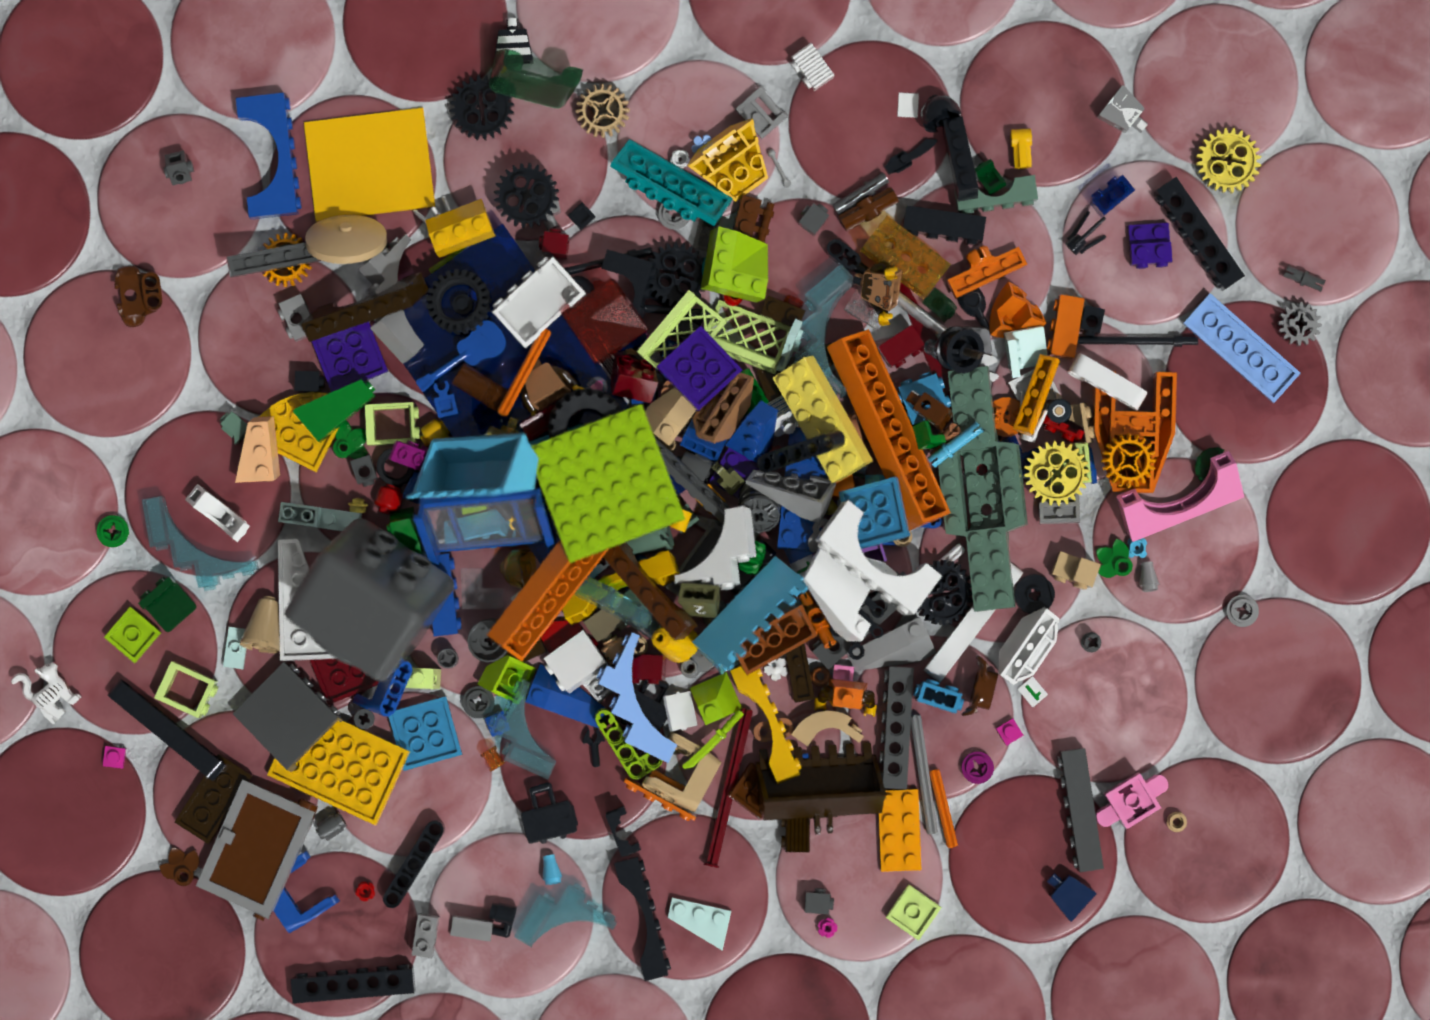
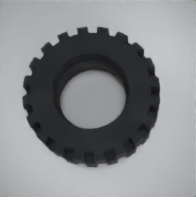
M592 388L575 389L573 392L563 395V398L558 400L553 410H551L548 421L549 437L552 439L567 433L568 422L571 416L578 410L585 408L598 411L604 418L620 413L622 410L610 395L605 394L601 390H594Z

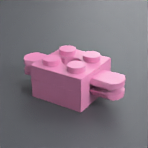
M1135 773L1103 793L1108 804L1097 810V822L1104 827H1109L1115 822L1120 821L1125 829L1140 822L1161 809L1156 797L1168 789L1167 779L1162 775H1154L1145 781L1140 773Z

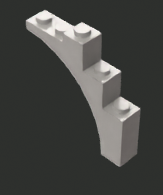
M406 234L400 239L398 237L394 238L388 244L390 246L389 249L385 248L375 257L362 261L364 264L358 270L372 284L368 289L370 293L364 299L397 283L399 262L405 248L411 241ZM403 310L375 319V323L370 327L402 364L414 357L424 346L414 333Z

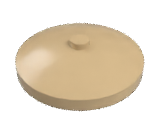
M339 215L323 219L312 225L306 233L305 241L307 251L313 257L329 263L350 264L371 259L381 253L387 244V233L384 226L372 218L360 215Z

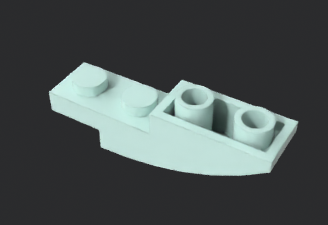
M281 502L278 522L343 531L352 521L361 518L362 513Z

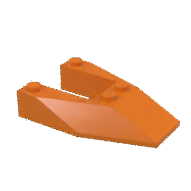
M1154 373L1153 412L1115 411L1116 399L1093 386L1094 432L1102 459H1107V456L1103 455L1102 451H1110L1106 448V444L1114 446L1111 441L1112 438L1120 442L1118 438L1120 434L1123 435L1124 440H1126L1127 433L1131 434V440L1137 434L1139 435L1138 442L1145 438L1146 441L1143 445H1152L1147 449L1148 452L1155 451V454L1150 456V459H1156L1155 463H1150L1151 466L1155 467V470H1148L1152 475L1150 478L1145 475L1143 476L1146 480L1144 484L1138 479V487H1135L1133 482H1131L1130 488L1126 487V482H1124L1122 487H1119L1120 480L1113 484L1111 481L1114 476L1111 475L1108 479L1112 492H1127L1136 489L1137 493H1154L1175 435L1177 373ZM1131 444L1121 445L1129 453L1139 450L1138 447ZM1117 449L1112 459L1114 467L1120 463ZM1143 454L1137 459L1140 472L1145 462ZM1134 455L1133 457L1129 458L1125 456L1124 459L1126 460H1124V463L1121 465V467L1125 464H1130L1132 466L1133 458L1137 455ZM1123 468L1118 472L1124 477H1135V474L1127 468Z

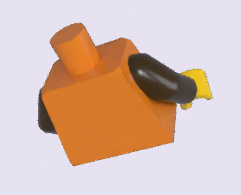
M829 679V685L823 686L818 698H815L814 710L823 709V711H826L827 700L832 706L861 709L865 704L863 715L870 714L875 717L877 705H875L873 691L867 690L868 683Z

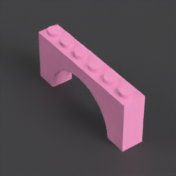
M1227 451L1210 458V470L1205 480L1198 488L1183 498L1166 503H1153L1142 499L1136 489L1116 497L1125 530L1131 541L1134 542L1244 498L1237 464L1230 452Z

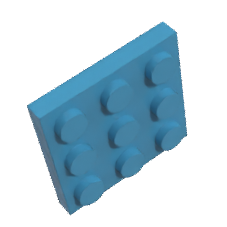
M897 477L839 492L841 503L849 500L864 512L858 525V541L861 549L910 536Z
M447 696L395 710L391 716H388L396 745L410 751L403 771L462 755Z

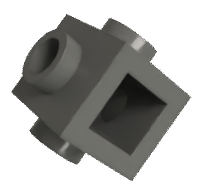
M184 150L165 155L166 167H163L166 179L170 178L172 186L192 181L191 172H194L192 161L187 160Z

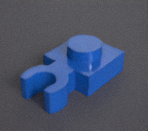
M444 381L445 389L443 390L438 389L437 383L434 384V390L439 394V397L434 398L438 418L459 414L454 394L448 395L450 385L447 381Z

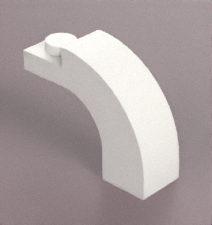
M198 484L185 499L192 507L213 521L237 542L246 534L247 529L250 527L237 513Z

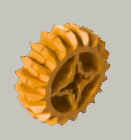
M284 233L283 239H281L280 235L276 234L277 241L270 237L269 241L272 244L268 246L264 243L263 246L266 249H272L284 244L302 243L303 239L300 237L295 241V234H292L290 239H288L287 233ZM307 264L300 265L298 270H296L295 266L287 267L292 273L289 276H280L274 273L280 269L265 271L263 276L268 277L271 275L268 281L272 283L276 279V286H280L281 281H283L284 287H288V281H290L292 286H295L294 280L297 279L302 283L303 280L300 276L303 274L305 277H308L304 270H312V267Z
M1130 433L1126 434V440L1120 434L1118 436L1120 442L1112 438L1111 441L1114 446L1106 444V448L1110 451H1102V454L1107 456V459H1101V462L1108 465L1102 467V470L1109 469L1110 472L1105 476L1108 478L1113 475L1114 478L1111 481L1113 484L1120 480L1119 487H1122L1124 482H1126L1127 488L1131 487V482H1133L1135 487H1138V479L1144 484L1146 480L1143 476L1145 475L1150 478L1152 475L1148 470H1155V467L1150 465V463L1156 462V459H1150V456L1154 455L1155 451L1148 452L1147 449L1152 445L1144 446L1145 438L1138 442L1139 435L1137 434L1133 437V440H1131ZM1131 444L1138 447L1139 450L1129 453L1121 445ZM1117 449L1120 463L1114 467L1112 459ZM1143 454L1145 462L1140 472L1137 459ZM1134 455H1137L1133 458L1132 466L1130 464H1125L1121 467V465L1124 463V460H1126L1124 459L1125 456L1129 458L1133 457ZM1123 468H1127L1135 474V477H1124L1118 472Z

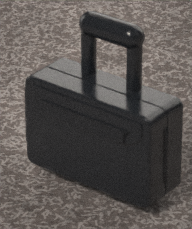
M646 680L640 691L634 689L635 696L645 717L660 732L667 720L665 706L660 704V701L669 688V684L666 681H659L657 686L662 689L656 700H653L644 694L649 686ZM613 714L614 716L621 719V723L623 725L627 723L630 725L632 724L631 722Z
M549 782L529 788L534 809L521 813L523 827L529 844L536 842L545 844L548 839L556 837L565 839L567 834L577 831L578 821L574 805H571L570 800L556 803L552 784ZM548 791L551 804L538 807L535 794Z

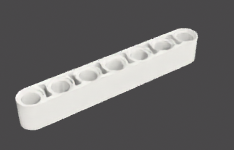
M1011 563L1014 586L1022 576L1023 571ZM972 605L965 614L966 616L962 618L923 671L940 683L995 610L974 612V605Z

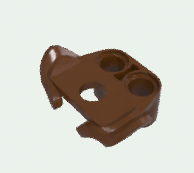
M122 266L118 268L114 288L120 290L121 304H117V309L126 326H140L145 321L147 315L156 312L162 305L159 276L153 272L141 273L136 266ZM153 278L155 286H146L145 279ZM126 291H135L136 299L128 301L125 298ZM151 297L157 299L158 306H149L147 299Z
M979 655L976 656L979 668L970 703L966 711L962 713V716L976 713L978 711L977 707L989 710L992 703L998 673L988 671V663Z

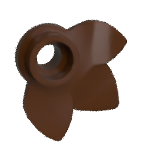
M171 848L168 858L169 863L160 865V871L166 879H172L180 886H187L194 879L193 872L199 866V856L195 850L186 855L178 848ZM182 872L187 873L186 880L181 878Z

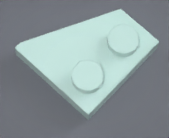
M795 319L787 336L781 354L782 357L776 370L784 371L793 351H798L801 344L800 340L804 333L801 330L802 321Z

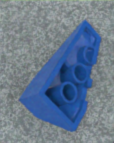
M540 664L526 703L599 728L595 720V714L599 709L605 707L580 687L571 693H568L566 690L562 691L556 684L558 679L555 674L550 675L545 666ZM604 713L600 714L601 719L599 721H605L607 715H604Z

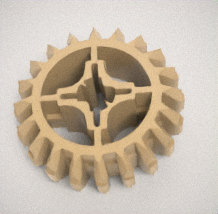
M603 83L600 84V90H597L596 85H593L594 92L591 93L587 88L585 91L588 96L580 95L584 102L577 101L576 103L577 106L582 107V109L575 110L576 114H582L577 117V121H584L580 125L582 129L588 126L587 134L594 130V137L598 136V132H601L602 138H605V132H608L609 136L612 137V130L614 129L619 133L620 129L617 126L620 125L624 128L626 125L622 120H629V117L624 115V113H629L630 109L623 108L629 104L628 100L621 101L625 97L624 93L617 96L619 89L616 88L611 92L612 85L610 84L607 90H604ZM597 96H609L604 102L592 100ZM614 100L619 106L618 117L610 111ZM588 105L595 111L594 119L591 122L586 116ZM606 107L608 114L599 115L598 108ZM603 119L613 121L608 126H597Z

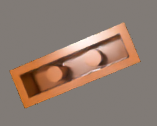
M1060 295L1058 299L1054 300L1053 311H1056L1055 319H1051L1050 330L1053 331L1052 339L1049 338L1047 343V350L1050 351L1049 356L1067 359L1075 358L1085 298Z

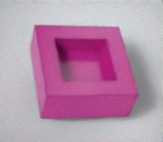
M1013 718L995 728L1006 746L1024 736Z
M105 746L103 766L123 769L127 748Z

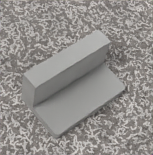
M453 915L450 936L490 942L494 921Z

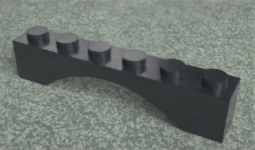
M636 856L614 862L619 883L627 888L636 898L645 916L647 941L640 959L644 980L649 981L668 976V970H671L669 958H664L663 951L666 950L664 939H660L658 935L661 927L659 919H654L653 911H656L654 900H649L648 891H651L648 879L644 880L642 872L646 871L644 861L639 860V857Z

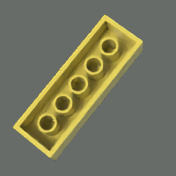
M814 356L802 358L773 377L807 439L833 430H840L844 434L845 444L841 448L817 456L832 483L842 481L873 461Z

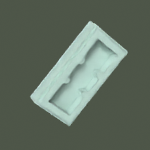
M229 627L223 667L244 669L247 649L240 646V640L245 629Z

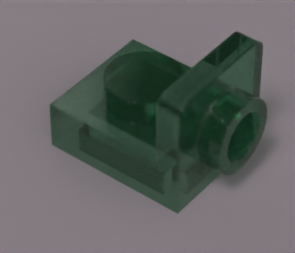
M936 288L922 302L925 307L936 314L944 323L953 317L957 309L953 301Z

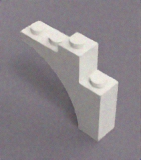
M745 506L725 509L724 526L717 545L710 555L697 567L683 574L675 575V584L680 586L681 583L714 584L721 587L722 590L733 589V585L740 584L738 562H748L750 558L756 557L751 509Z

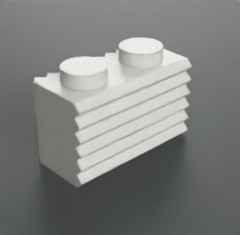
M812 43L791 56L793 61L790 63L796 73L800 71L804 76L802 81L808 89L812 88L816 91L834 78V73Z

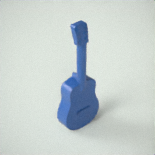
M482 321L484 324L481 327L477 325V330L471 331L467 338L459 341L457 344L458 356L433 373H428L418 379L416 384L422 392H425L435 383V380L463 361L469 366L475 367L483 360L500 356L505 351L507 345L506 338L501 329L491 321Z

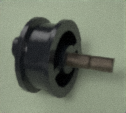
M953 326L942 332L937 341V360L941 366L958 373H969L980 364L983 358V340L973 330Z

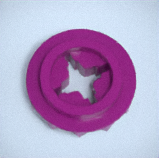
M978 751L968 754L964 758L961 767L963 776L974 784H982L988 781L994 772L992 759L987 754ZM973 760L978 764L985 763L981 768L982 776L977 771L970 772L974 768Z

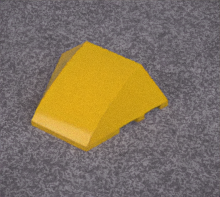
M752 118L726 128L701 146L687 164L689 168L723 193L733 198L735 202L741 198V195H746L768 179Z

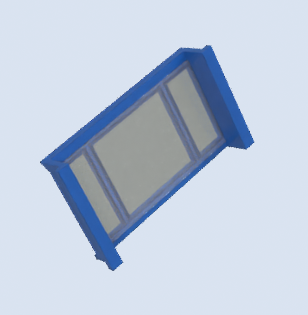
M540 488L495 495L422 499L419 503L418 515L414 516L427 558L435 566H439L440 552L546 543L550 554L556 545L541 498Z

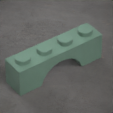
M1035 175L1014 178L1011 189L997 197L985 195L978 189L977 199L958 202L954 188L957 213L962 212L963 214H974V210L982 209V212L994 211V207L1002 206V209L1014 208V204L1021 203L1022 206H1031L1038 200Z

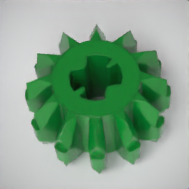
M754 540L756 557L750 558L748 562H738L739 570L747 574L757 575L765 559L766 547L763 543Z

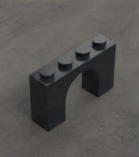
M607 249L601 269L627 277L634 287V300L626 311L618 314L590 308L585 327L630 341L638 338L641 329L638 325L640 319H643L646 313L645 301L650 298L652 292L650 284L652 279L656 278L658 268H655L656 263Z

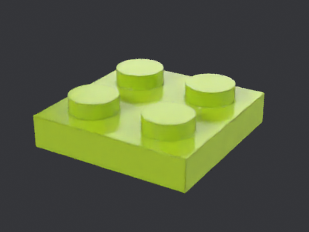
M130 606L104 638L133 663H137L162 632Z

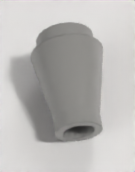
M1153 562L1141 563L1139 587H1142V592L1157 591L1160 584L1153 567Z

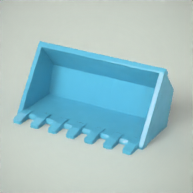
M524 433L432 439L413 493L407 495V499L495 495L532 490L535 484L538 457L528 443V438Z
M775 556L739 594L734 596L730 603L726 604L727 607L692 643L722 675L727 669L730 670L734 666L736 658L733 652L740 657L746 654L747 651L740 646L746 639L752 644L759 640L752 633L758 626L764 631H768L771 628V625L765 620L770 614H773L778 619L784 614L777 606L782 601L792 606L796 602L792 595L797 597L801 592L804 593L808 589V586L803 581L804 578Z

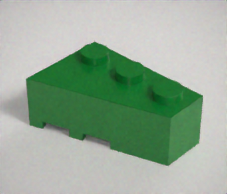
M414 507L390 512L389 524H386L387 531L408 548L424 556L418 529L414 521Z

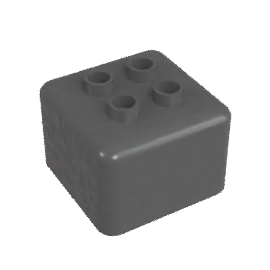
M358 518L352 521L320 552L285 609L284 614L291 623L309 634L331 656L359 668L376 680L386 681L419 645L452 593L454 582L447 573L433 565L423 555L414 552L398 541L391 533L380 529L369 520Z

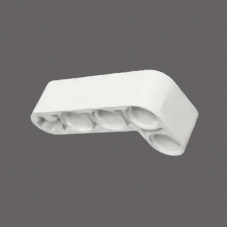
M1081 353L1076 356L1067 372L1072 377L1080 381H1086L1137 411L1148 394L1144 389Z

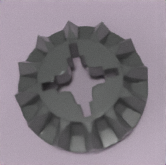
M475 686L464 694L462 705L469 716L479 719L488 716L492 712L495 700L490 691L481 686ZM482 694L481 700L487 703V705H480L476 711V704L470 701V699H478V696Z

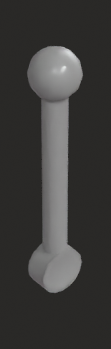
M770 149L768 156L774 161L784 181V187L788 188L791 186V181L786 178L775 157V151Z

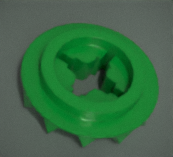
M110 515L99 522L97 537L103 545L113 548L119 547L127 541L129 528L123 518ZM112 526H115V529L121 531V533L115 534L112 540L111 534L105 532V530L112 529Z

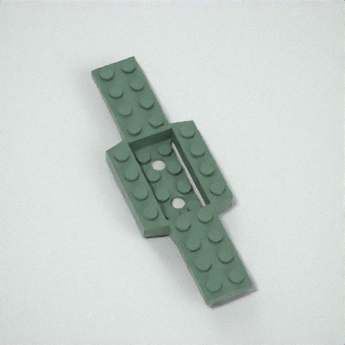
M976 367L969 373L948 371L953 423L957 425L954 430L959 427L961 434L976 421L979 423V426L973 431L982 427L984 432L956 451L952 458L948 457L938 465L941 492L951 512L944 516L945 532L950 535L966 536L974 612L1014 608L1015 598L1009 553V532L1028 525L1019 444L999 442L989 367ZM960 454L964 458L971 527L969 530ZM980 464H985L988 468L987 473L983 476L977 473V467ZM984 504L991 505L992 512L990 515L985 516L982 514L981 507Z

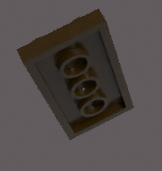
M220 754L217 757L226 764L224 769L214 781L204 775L174 822L207 844L211 842L224 822L241 781L246 780L249 782L253 777L252 774Z

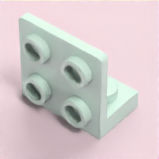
M1043 326L1004 332L1008 369L1012 378L1021 377L1020 369L1036 366L1040 354L1047 355Z

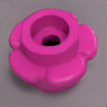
M831 918L822 919L818 923V933L823 937L831 938L837 932V924Z

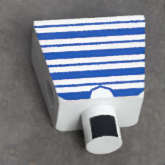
M780 396L767 403L778 410L774 436L779 437L785 433H793L795 427L799 426L784 397Z

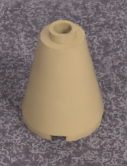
M264 596L263 599L258 600L240 640V646L249 650L253 648L259 649V652L278 653L280 651L279 603L275 601L274 597Z

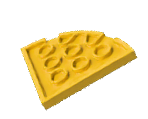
M308 392L282 399L270 406L258 417L274 416L278 454L317 473L338 429L320 443L295 415L293 410L329 393Z

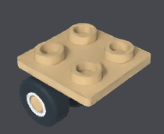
M1055 399L1050 402L1047 407V415L1050 420L1055 423H1066L1069 420L1084 428L1086 443H1094L1093 439L1096 436L1094 426L1090 424V419L1093 418L1091 406H1087L1085 402L1071 405L1063 399Z

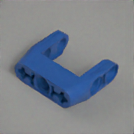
M405 660L388 680L379 681L372 699L355 694L352 702L379 715L391 716L395 712L412 674V665Z
M308 851L303 852L297 857L291 873L306 864L307 860L311 858ZM284 887L274 912L287 932L291 933L340 902L335 894L302 913Z

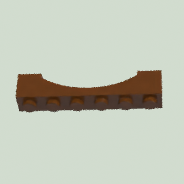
M627 542L609 548L603 556L608 564L674 640L685 639L697 626L694 620L655 585L636 560L633 549Z

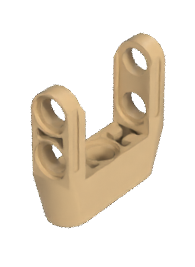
M673 732L669 733L667 739L677 744L676 751L689 758H692L702 748ZM709 752L698 762L683 792L656 777H645L642 786L676 806L695 812L722 762Z

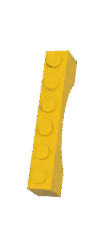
M669 550L658 552L654 557L638 561L649 578L658 585L664 586L674 582V576L680 574L675 557ZM614 573L612 575H605L596 582L583 585L562 609L565 619L571 625L590 618L604 599L615 591L626 587V583L617 573Z
M741 667L730 670L739 693L755 702L769 721L773 739L769 765L777 784L799 776L798 770L802 769L798 758L793 759L790 752L794 748L790 739L785 740L783 733L786 732L782 720L777 721L775 714L778 713L774 702H769L767 696L771 694L767 684L762 685L760 677L763 675L760 668L749 675H746Z

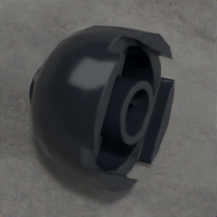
M932 95L923 105L920 116L925 131L934 133L938 132L937 128L943 126L944 119L960 117L962 113L956 101L949 96Z

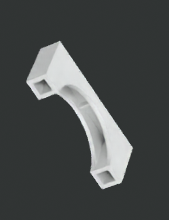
M849 500L842 502L814 541L818 543V547L822 551L831 553L837 563L846 565L853 576L861 577L866 581L865 585L871 590L876 589L881 593L883 600L896 605L898 612L905 616L915 614L942 575L927 563L919 565L915 571L906 576L889 575L875 568L864 556L858 541V525L864 512Z

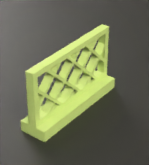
M688 290L639 348L637 353L656 368L661 362H654L651 359L652 355L655 352L664 351L665 359L667 357L666 351L675 350L680 345L679 335H687L694 332L692 320L704 319V330L712 332L710 334L712 338L718 334L727 321ZM696 303L703 308V316L692 317L691 309ZM706 318H716L720 323L714 329H707ZM690 320V331L679 332L678 324L681 321ZM668 336H677L676 347H666L665 340Z
M719 300L714 311L719 315L721 307L729 309L732 315L724 318V320L734 319L737 328L726 332L723 326L724 333L715 336L713 339L731 358L776 374V368L782 357L781 354L791 327L740 307L729 306L724 301ZM741 315L748 316L750 323L739 327L736 317ZM711 318L707 329H712V327L719 325L720 321L715 322L716 318ZM760 322L766 323L768 330L757 333L754 325ZM752 326L756 335L745 339L741 330ZM779 329L787 331L784 338L776 341L773 334L774 331ZM739 331L742 340L736 343L731 342L728 335ZM771 333L774 342L763 346L760 337ZM758 339L761 347L755 350L749 349L747 342ZM776 345L778 349L776 358L767 356L765 349Z

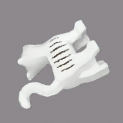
M54 662L35 669L39 677L48 682L37 693L31 692V681L26 674L18 673L11 680L12 684H16L19 681L23 682L22 693L25 698L40 708L43 716L52 724H55L66 712L55 704L60 698L71 705L81 698L80 694H73L66 681L58 676V666Z

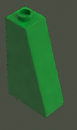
M358 380L299 406L293 412L316 440L321 443L375 398L376 395L373 392L376 389L369 381L365 383L363 380Z

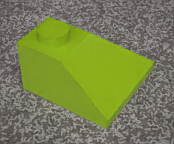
M506 655L486 666L478 685L519 705L536 668Z
M727 672L690 688L705 725L731 715L738 709H742Z

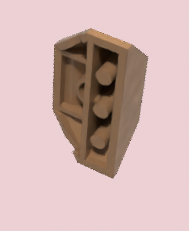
M739 373L701 410L695 413L692 419L698 438L717 443L732 437L750 407L754 382L753 376Z

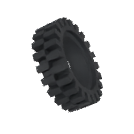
M454 269L453 273L450 271L445 272L446 275L444 277L442 274L438 276L440 280L437 282L433 281V288H429L428 292L430 295L426 298L428 302L427 309L433 321L441 329H445L448 333L454 332L456 335H460V332L468 334V330L475 331L477 330V325L481 327L484 324L482 322L483 319L487 320L489 317L487 312H491L490 304H492L490 291L481 278L477 277L475 273H469L462 269V272L459 269ZM456 285L471 287L477 296L474 311L462 319L447 317L441 305L446 291Z

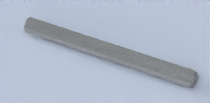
M917 714L911 716V728L927 834H936L938 829L921 715Z

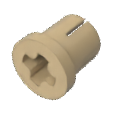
M639 636L638 640L639 643H643V647L640 648L639 652L635 648L634 655L636 656L644 654L648 648L647 641L642 636Z

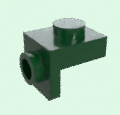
M991 159L980 163L974 169L978 181L989 195L1006 186L1005 180L997 171Z

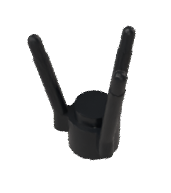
M1087 211L1072 234L1066 238L1068 240L1066 246L1075 255L1078 253L1082 255L1087 249L1106 239V236L1103 235L1085 245V239L1106 220L1105 217L1097 221L1084 235L1080 236L1078 234L1076 236L1090 214Z

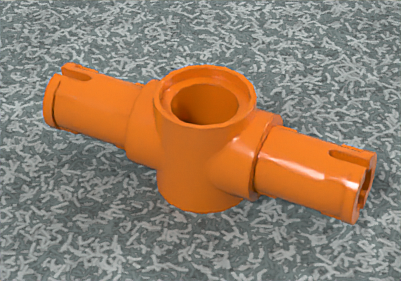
M805 592L806 598L804 594H801L799 599L824 648H830L829 642L831 646H834L836 640L829 630L830 626L824 613L816 605L811 592ZM815 618H822L819 622L813 621Z

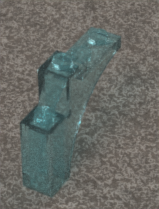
M590 577L585 579L574 594L622 620L650 639H652L653 633L661 628V624L644 605L623 596L614 588Z
M521 678L520 682L516 681L512 692H514L512 700L508 699L505 704L504 711L506 713L503 714L497 711L496 715L492 714L488 722V726H491L489 730L496 735L510 740V743L506 742L501 753L504 754L503 759L549 779L557 761L537 745L528 730L525 718V699L530 682Z
M575 883L574 885L569 884L558 904L554 902L555 898L545 893L544 896L539 894L514 937L532 947L536 940L544 933L561 924L585 921L597 923L613 930L617 921L614 920L616 916L608 911L602 913L597 909L598 905L590 900L587 903L583 900L587 895L584 892L585 888Z

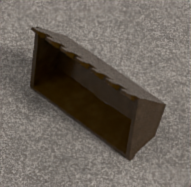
M852 743L846 744V756L837 757L836 745H828V758H820L819 746H811V759H803L802 748L794 747V758H798L802 769L798 770L800 775L780 784H777L769 765L767 749H759V762H755L759 810L763 821L797 818L814 819L815 834H820V818H826V830L828 834L833 833L832 817L882 813L886 791L876 755H872L871 743H863V755L855 756Z

